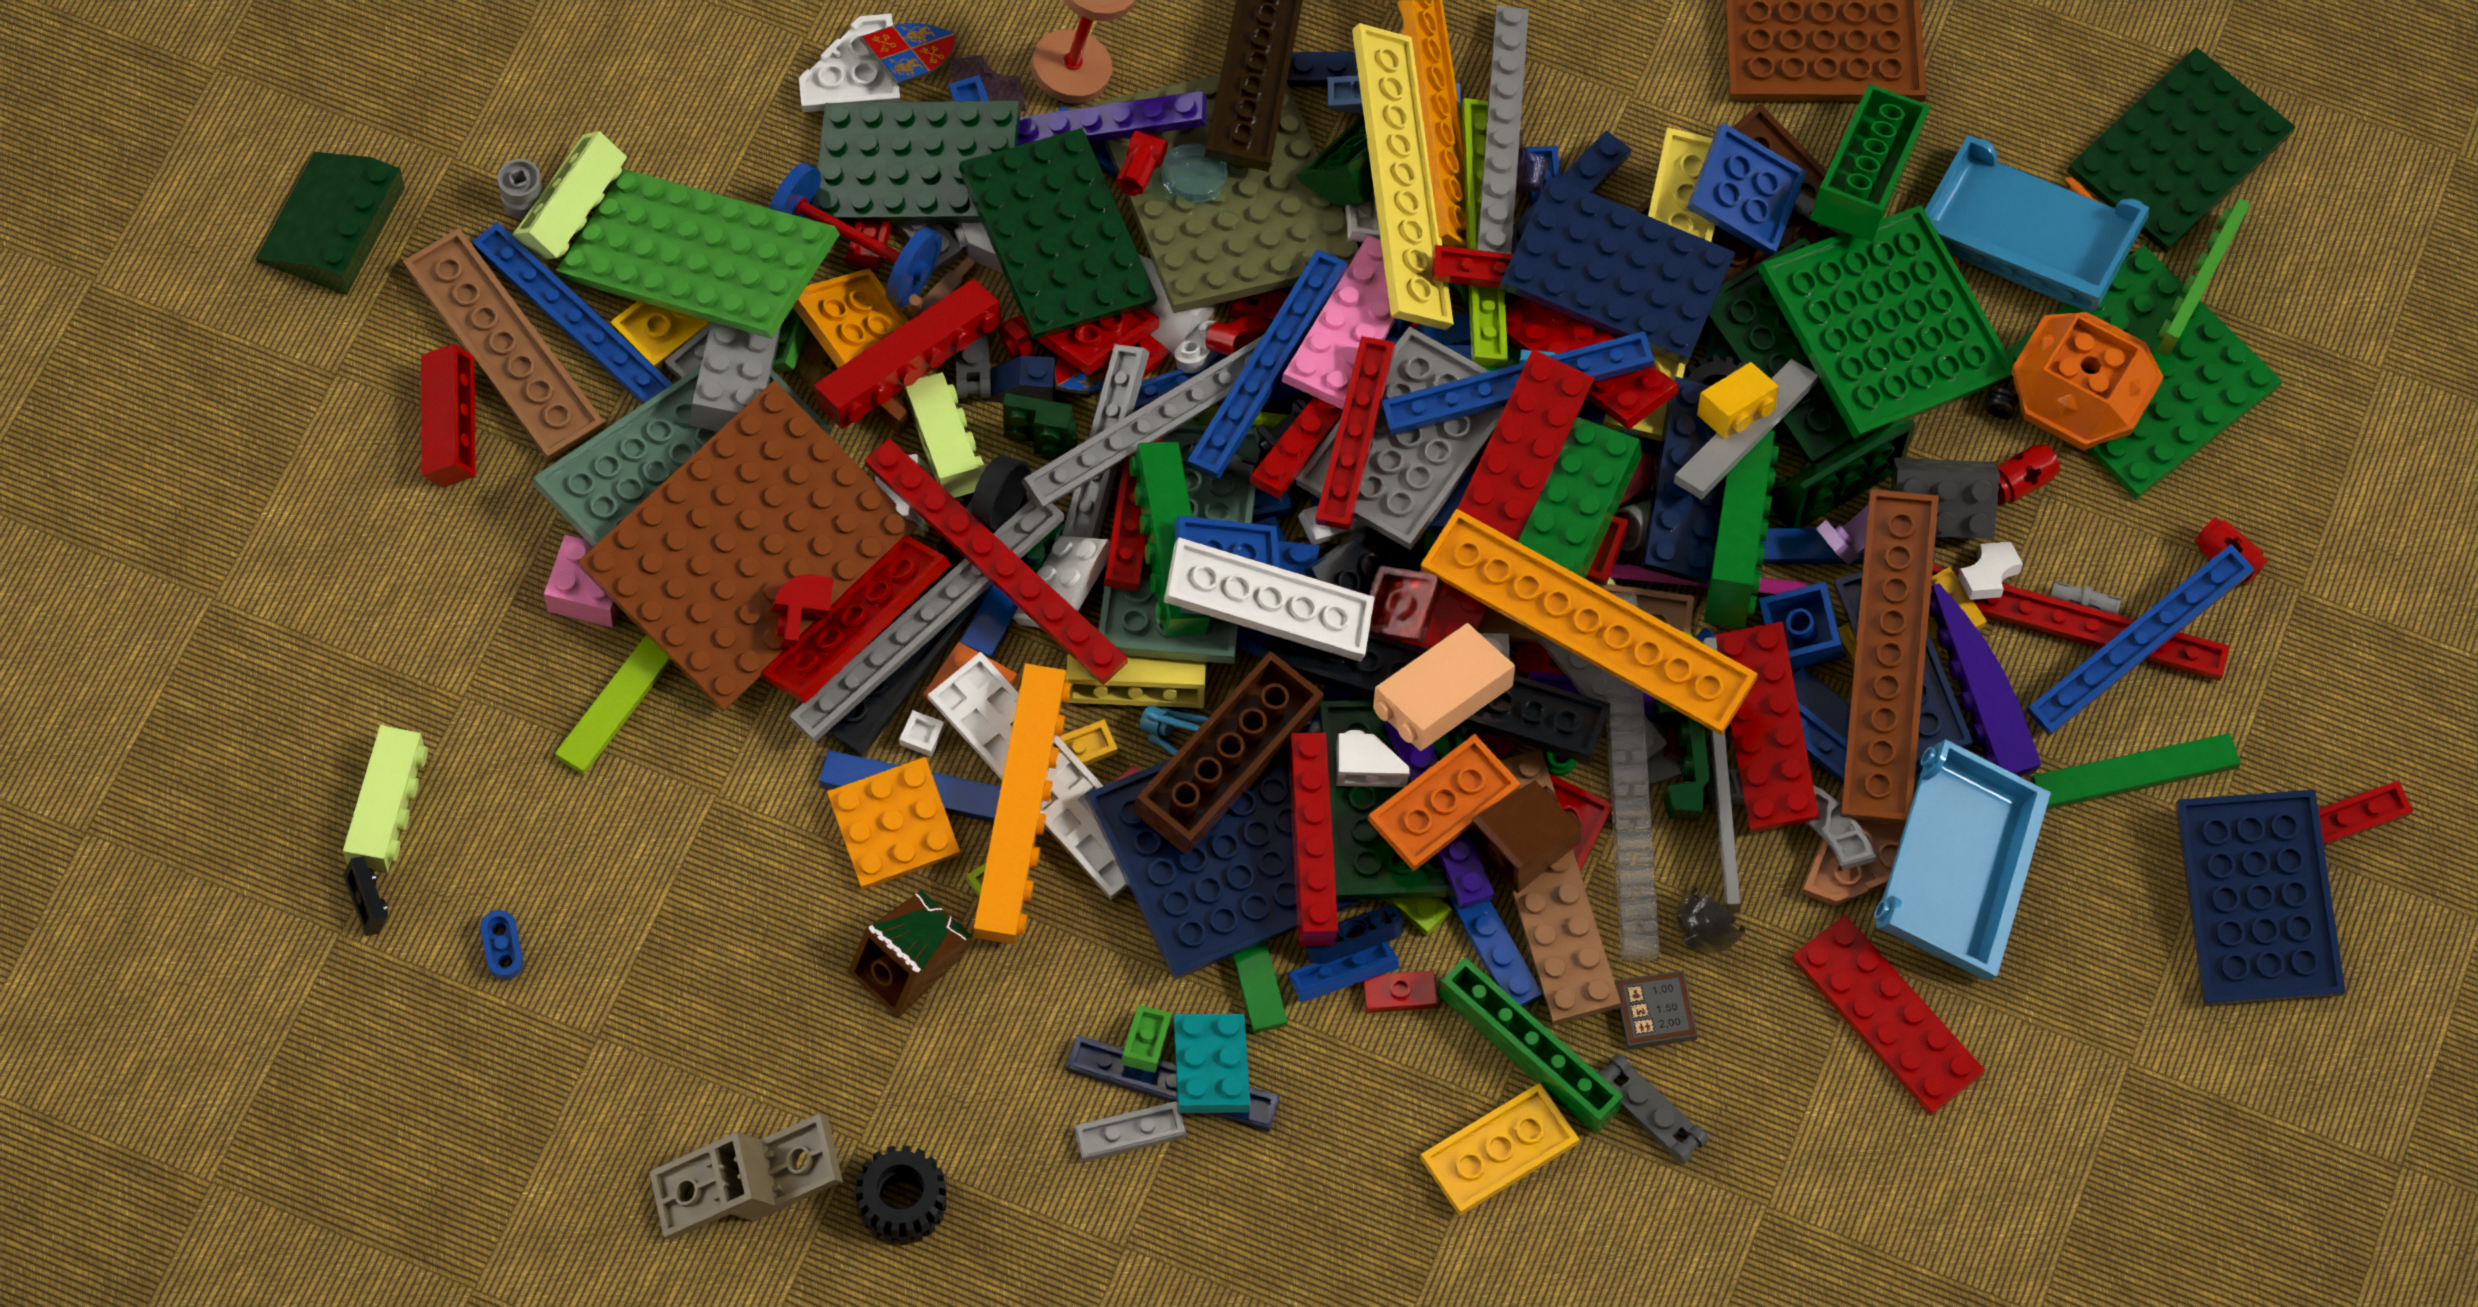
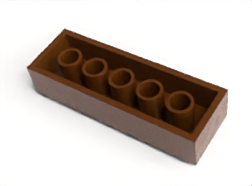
M1269 651L1137 795L1133 813L1187 856L1288 745L1291 733H1299L1320 710L1324 693L1273 652Z

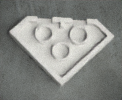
M892 14L859 16L851 24V29L841 39L837 38L821 54V59L810 70L807 69L799 77L802 113L825 111V103L900 102L899 85L895 84L860 41V37L893 26Z

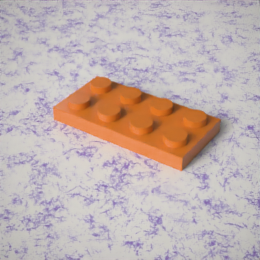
M1473 734L1370 813L1368 821L1407 865L1415 871L1472 827L1473 817L1519 790L1521 783L1479 737Z

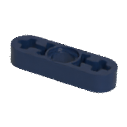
M1381 907L1339 922L1334 945L1305 946L1307 958L1312 963L1326 964L1380 945L1383 942L1394 940L1403 932L1401 913L1393 907ZM1351 933H1362L1361 936L1356 938L1346 937Z

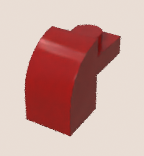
M800 575L790 579L781 587L770 609L772 612L784 613V615H778L776 624V635L781 636L780 647L794 648L799 641L801 616L826 618L830 612L834 578Z

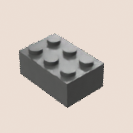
M1893 458L1890 491L1939 495L1935 537L1994 539L2000 473L1995 462Z

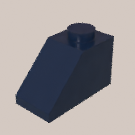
M1021 355L990 368L991 397L986 398V402L1003 403L1005 393L1053 401L1055 357Z

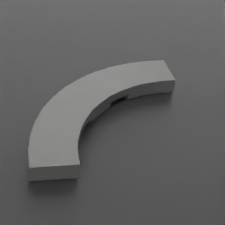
M1729 768L1731 805L1745 804L1739 768ZM1710 771V779L1705 789L1711 808H1716L1713 771ZM1814 786L1820 820L1806 822V824L1826 841L1835 854L1842 871L1875 862L1876 857L1871 844L1857 821L1853 820L1852 817H1841V804L1825 791Z

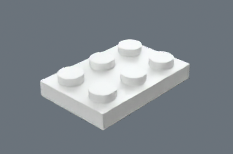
M1060 536L1037 574L1078 611L1107 563L1110 541L1108 539ZM1018 607L1013 619L1020 626L1039 627Z

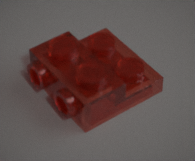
M1380 566L1378 574L1371 585L1370 596L1374 597L1369 631L1400 641L1424 643L1444 582L1438 576L1431 573Z

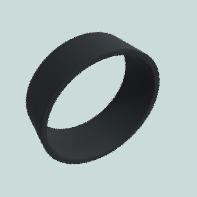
M999 455L994 458L986 467L976 485L971 504L973 516L996 531L1016 514L1027 493L1021 482L1026 476L1031 474L1029 464L1005 455ZM1004 482V484H1003V486H1002V489H1001V491H1000V493H999L997 499L995 500V498H996V496H997V493H998V491H999V489H1000L1002 483Z

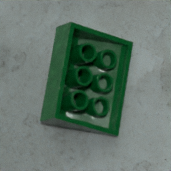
M314 152L259 251L256 262L348 295L405 189L401 169L372 157Z
M1912 419L1890 423L1874 433L1856 439L1846 446L1842 445L1836 448L1827 457L1818 462L1816 461L1812 464L1808 462L1801 468L1798 474L1791 478L1789 476L1782 477L1773 486L1771 507L1787 528H1803L1892 476L1893 458H1906L1915 429V422Z

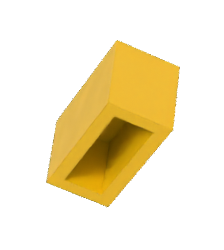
M1749 362L1701 392L1697 416L1722 438L1726 439L1736 432L1744 431L1749 424L1760 417L1770 415L1776 407L1779 386L1752 362Z

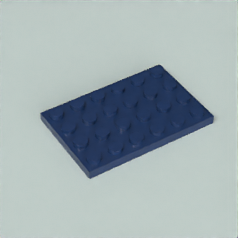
M1549 176L1499 288L1617 337L1645 331L1651 351L1687 365L1735 252Z
M2316 790L2178 799L2175 806L2203 1005L2213 1006L2343 996L2345 986Z

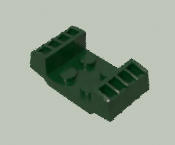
M1655 699L1654 722L1680 721V727H1677L1678 743L1680 748L1685 747L1686 750L1684 761H1681L1683 782L1689 781V783L1667 786L1663 793L1669 819L1697 821L1701 812H1703V790L1710 779L1704 725Z

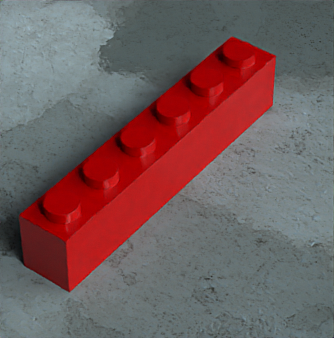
M973 278L814 384L818 407L842 430L850 424L859 421L875 407L886 403L893 395L905 387L913 385L920 377L933 368L941 366L945 360L960 350L966 349L982 335L993 331L997 325L1002 323L999 301Z
M1291 733L1287 755L1298 945L1333 946L1338 933L1326 733Z

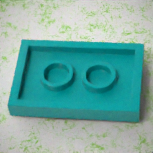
M1174 1014L1173 1037L1178 1113H1249L1250 1091L1244 1014Z

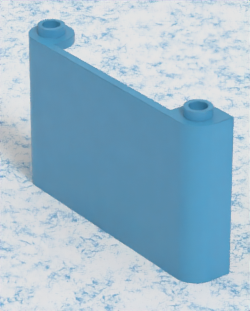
M1967 135L1925 208V212L1951 257L1956 256L1962 262L2083 311L2094 312L2098 309L2148 219L2149 207L2136 199L2120 200L2116 208L2102 204L1997 162V152L1989 141Z
M1945 739L1934 747H1928L1921 758L1923 768L1882 901L1876 907L1874 918L1877 919V928L1984 981H1989L1997 977L2051 792Z

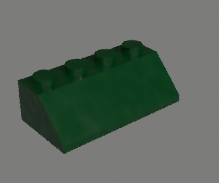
M1361 115L1296 175L1300 183L1336 206L1351 204L1352 207L1364 205L1370 200L1369 196L1374 192L1364 115Z

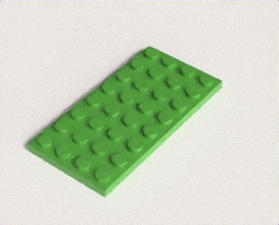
M624 169L556 269V272L563 280L772 339L840 234L835 226Z

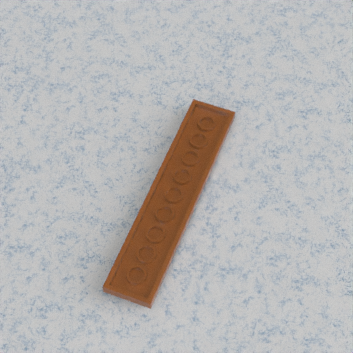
M1870 489L1841 817L1906 824L1914 794L1939 495Z

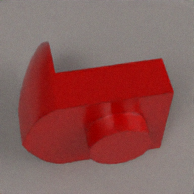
M1018 316L1012 317L998 325V333L1002 339V345L1011 358L1021 355L1035 356L1028 333L1017 324Z

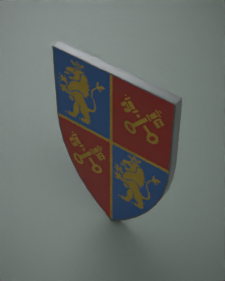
M904 23L860 37V41L898 86L927 76L940 69L952 53L955 44V33L927 24Z

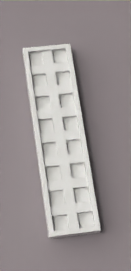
M979 652L930 692L928 699L1002 780L1019 693L983 653ZM1056 735L1054 748H1059L1056 769L1049 768L1047 778L1048 781H1053L1050 802L1043 801L1041 810L1042 814H1047L1045 828L1105 895L1112 900L1128 885L1085 799L1086 793L1101 788L1103 785Z

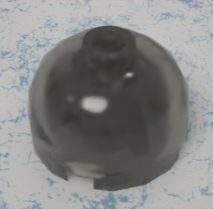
M1691 886L1679 902L1675 915L1677 926L1684 933L1680 940L1696 953L1700 948L1711 953L1723 952L1731 948L1747 929L1741 925L1737 930L1732 925L1736 918L1706 894L1701 899L1694 895L1698 888Z

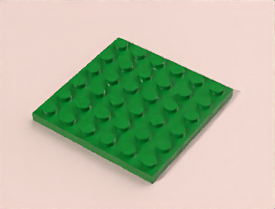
M1922 205L1883 218L1873 242L1855 238L1845 232L1762 262L1757 268L1854 440L1874 433L1890 423L1908 420L2013 379L2011 371L2014 364Z
M2145 245L2124 260L2098 309L2094 312H2088L2146 342L2164 377L2131 435L2100 443L2096 447L2087 449L2093 458L2135 500L2139 499L2279 389L2283 382L2201 300H2199L2169 358L2158 353L2157 350L2163 339L2157 337L2166 319L2173 322L2175 316L2169 313L2178 296L2185 299L2187 294L2182 292L2184 284ZM2066 304L2064 307H2062L2054 314L2080 313L2087 311H2083L2081 309ZM2035 329L2006 350L2013 364L2017 361ZM2082 369L2088 374H2095L2089 369Z

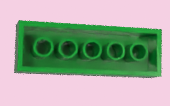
M1868 84L1820 186L1810 219L1819 222L1825 227H1832L1849 233L1855 238L1873 242L1919 141L1931 106Z
M1576 417L1518 542L1585 579L1642 457L1640 439Z
M1770 430L1726 475L1704 615L1705 623L1745 629L1747 615L1754 616L1757 596L1751 594L1759 593L1761 570L1756 569V567L1762 568L1765 553L1764 544H1760L1759 541L1766 542L1769 522L1763 516L1769 517L1772 502L1771 493H1766V490L1773 491L1776 471L1775 468H1770V465L1776 466L1779 446L1773 445L1775 431Z

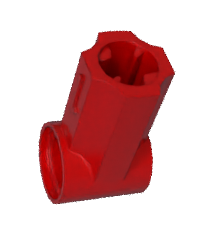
M1137 130L1134 132L1128 146L1127 158L1116 182V185L1125 194L1135 197L1137 194L1144 193L1155 168L1159 169L1164 161L1168 141Z
M1252 312L1228 324L1214 322L1206 334V347L1212 352L1229 356L1263 336L1270 324L1266 322L1263 314L1258 312Z

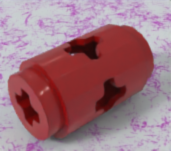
M2045 444L2040 446L2033 445L1997 465L2000 473L1997 502L2000 504H2012L2053 481L2060 472V464L2053 450Z
M2214 517L2194 540V543L2199 546L2198 550L2209 560H2212L2232 544L2254 568L2252 574L2242 581L2245 586L2261 572L2268 562V559L2263 556L2264 552L2225 519L2221 521L2218 517Z

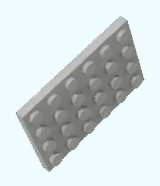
M1409 326L1395 345L1382 400L1491 371ZM1381 405L1353 518L1411 550L1487 447L1505 406L1390 436ZM1340 420L1296 478L1297 486L1318 498H1321Z

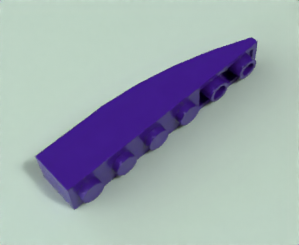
M1940 583L1932 585L1929 616L1935 618L1938 626L1936 631L1938 643L1942 649L1946 648L1950 659L1948 661V669L1954 681L1957 680L1962 692L1960 693V702L1963 710L1966 713H1970L1973 721L1971 726L1972 735L1975 742L1982 746L1985 754L1983 758L2021 778L2034 774L2042 764L2018 699L2001 665L1985 639L1961 607Z

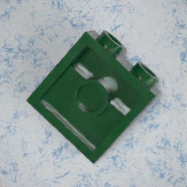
M1005 393L1003 402L1004 436L1010 437L1017 442L1034 441V454H1038L1048 460H1055L1077 446L1078 435L1076 430L1078 419L1072 418V405Z

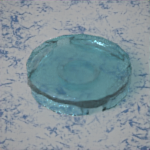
M1196 143L1182 144L1172 148L1165 155L1160 174L1164 186L1171 194L1176 197L1179 194L1185 197L1186 201L1206 202L1217 197L1225 186L1228 174L1226 162L1204 157L1206 146Z

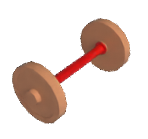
M1063 0L1066 6L1081 16L1077 30L1061 29L1048 33L1038 41L1030 61L1031 74L1038 87L1050 97L1064 103L1081 104L1095 100L1106 90L1112 75V59L1105 46L1095 37L1089 35L1093 20L1111 21L1122 18L1133 9L1136 0Z

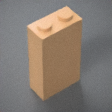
M1466 623L1376 686L1373 709L1381 720L1388 721L1398 730L1404 741L1412 743L1418 750L1422 751L1513 686L1515 665L1472 626Z

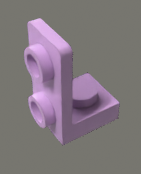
M1868 505L1843 527L1839 525L1835 529L1825 520L1816 528L1835 553L1848 565L1864 553Z

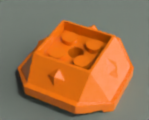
M2088 312L2044 315L2011 371L2021 403L2023 419L2083 451L2096 447L2100 443L2131 435L2164 378L2146 342ZM2082 369H2089L2095 374H2088Z

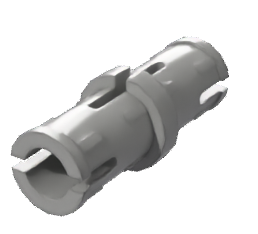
M2057 580L2054 582L2050 596L2116 615L2118 614L2122 599L2121 597L2093 591L2090 586L2082 588Z

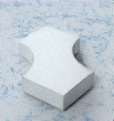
M2011 542L1980 544L1977 551L1978 562L1972 566L1960 568L1958 579L1969 600L2000 598L2004 589L2002 581L2009 576L2018 575L2021 572L2023 563Z

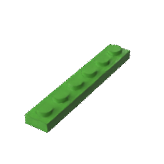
M2239 198L2233 209L2226 207L2218 222V225L2223 227L2222 230L2214 229L2206 244V247L2211 249L2210 253L2208 254L2204 251L2201 253L2193 268L2199 271L2198 275L2190 274L2182 289V292L2186 293L2187 296L2185 299L2178 296L2169 313L2175 316L2173 322L2166 319L2157 337L2163 339L2157 350L2158 353L2169 358L2251 203Z

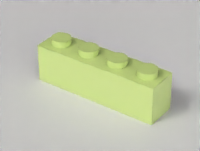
M600 131L583 134L515 230L513 236L540 261L560 258L568 250V241L573 234L580 231L586 224V216L589 211L603 200L605 188L621 174V165L627 156Z
M943 372L919 378L913 385L905 387L906 400L934 479L954 498L974 493L985 468L981 456H974L973 452L976 451V445L972 432H965L964 428L967 427V421L963 408H956L955 404L958 403V397L954 384H947Z
M380 725L343 848L347 865L350 859L364 856L368 868L388 873L391 861H397L400 851V841H397L400 830H405L408 825L410 814L409 809H407L410 798L414 799L417 794L419 779L416 778L418 768L424 767L428 755V747L424 746L421 733Z

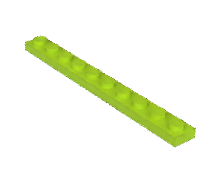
M1464 98L1461 105L1466 240L1467 249L1477 250L1488 101ZM1468 285L1471 361L1480 366L1505 368L1508 361L1505 290Z

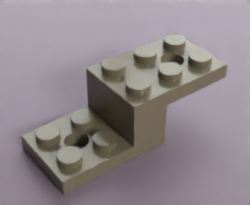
M822 1113L816 1114L763 1139L740 1132L732 1133L649 1171L663 1238L669 1240L678 1238L729 1214L757 1221L843 1182L827 1115ZM806 1152V1164L798 1170L797 1160L801 1153ZM693 1183L695 1188L694 1195L689 1201H686L685 1192L688 1186Z

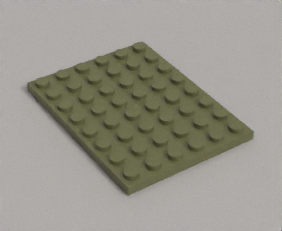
M1220 75L1092 102L1093 107L1203 91L1206 96V126L1149 134L1168 141L1164 161L1159 169L1155 168L1143 194H1137L1135 197L1125 194L1173 313L1292 287L1296 284L1316 249L1346 261L1347 268L1358 252L1359 248L1356 241H1348L1347 220L1341 206L1332 204L1300 183L1296 177L1304 167L1318 156V153L1288 83L1286 84L1269 172L1204 157ZM1132 136L1103 140L1117 175H1119L1127 158V150Z

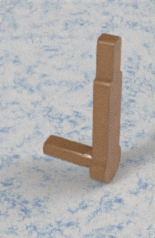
M971 257L965 258L954 271H948L922 299L916 294H912L909 297V308L904 313L909 321L960 288L963 285V280L975 269V261Z

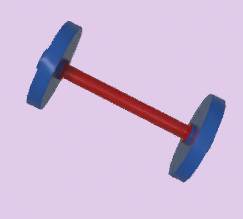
M806 162L798 164L780 184L769 208L835 226L842 237L893 263L894 266L886 288V299L901 308L908 306L909 297L912 294L919 295L935 268L942 247V236L928 227L922 228L910 238L900 253L813 206L814 196L820 188L821 172Z

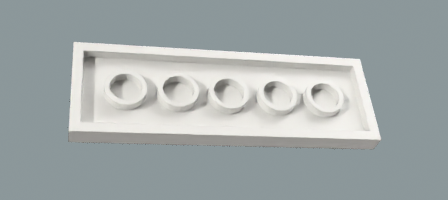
M1179 537L1174 544L1164 602L1361 662L1366 653L1374 597Z

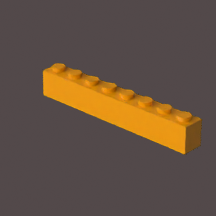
M1027 663L1024 665L975 918L974 938L1016 945L1018 934H1025L1028 914H1023L1022 909L1024 901L1030 902L1032 898L1034 881L1028 880L1030 868H1037L1040 847H1035L1037 834H1044L1047 814H1042L1041 810L1043 801L1050 802L1053 781H1048L1047 778L1049 768L1056 769L1059 748H1054L1055 736H1062L1065 715H1060L1062 703L1069 702L1072 683L1066 682V670Z

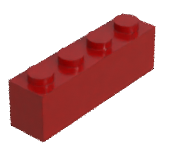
M453 343L421 355V470L423 477L442 488L476 477L474 356Z

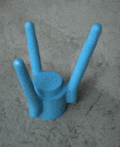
M1149 705L1142 713L1140 730L1149 734V742L1161 746L1174 756L1179 750L1164 740L1163 736L1169 737L1175 727L1196 732L1201 726L1190 722L1203 724L1209 717L1173 711L1165 707L1160 709Z

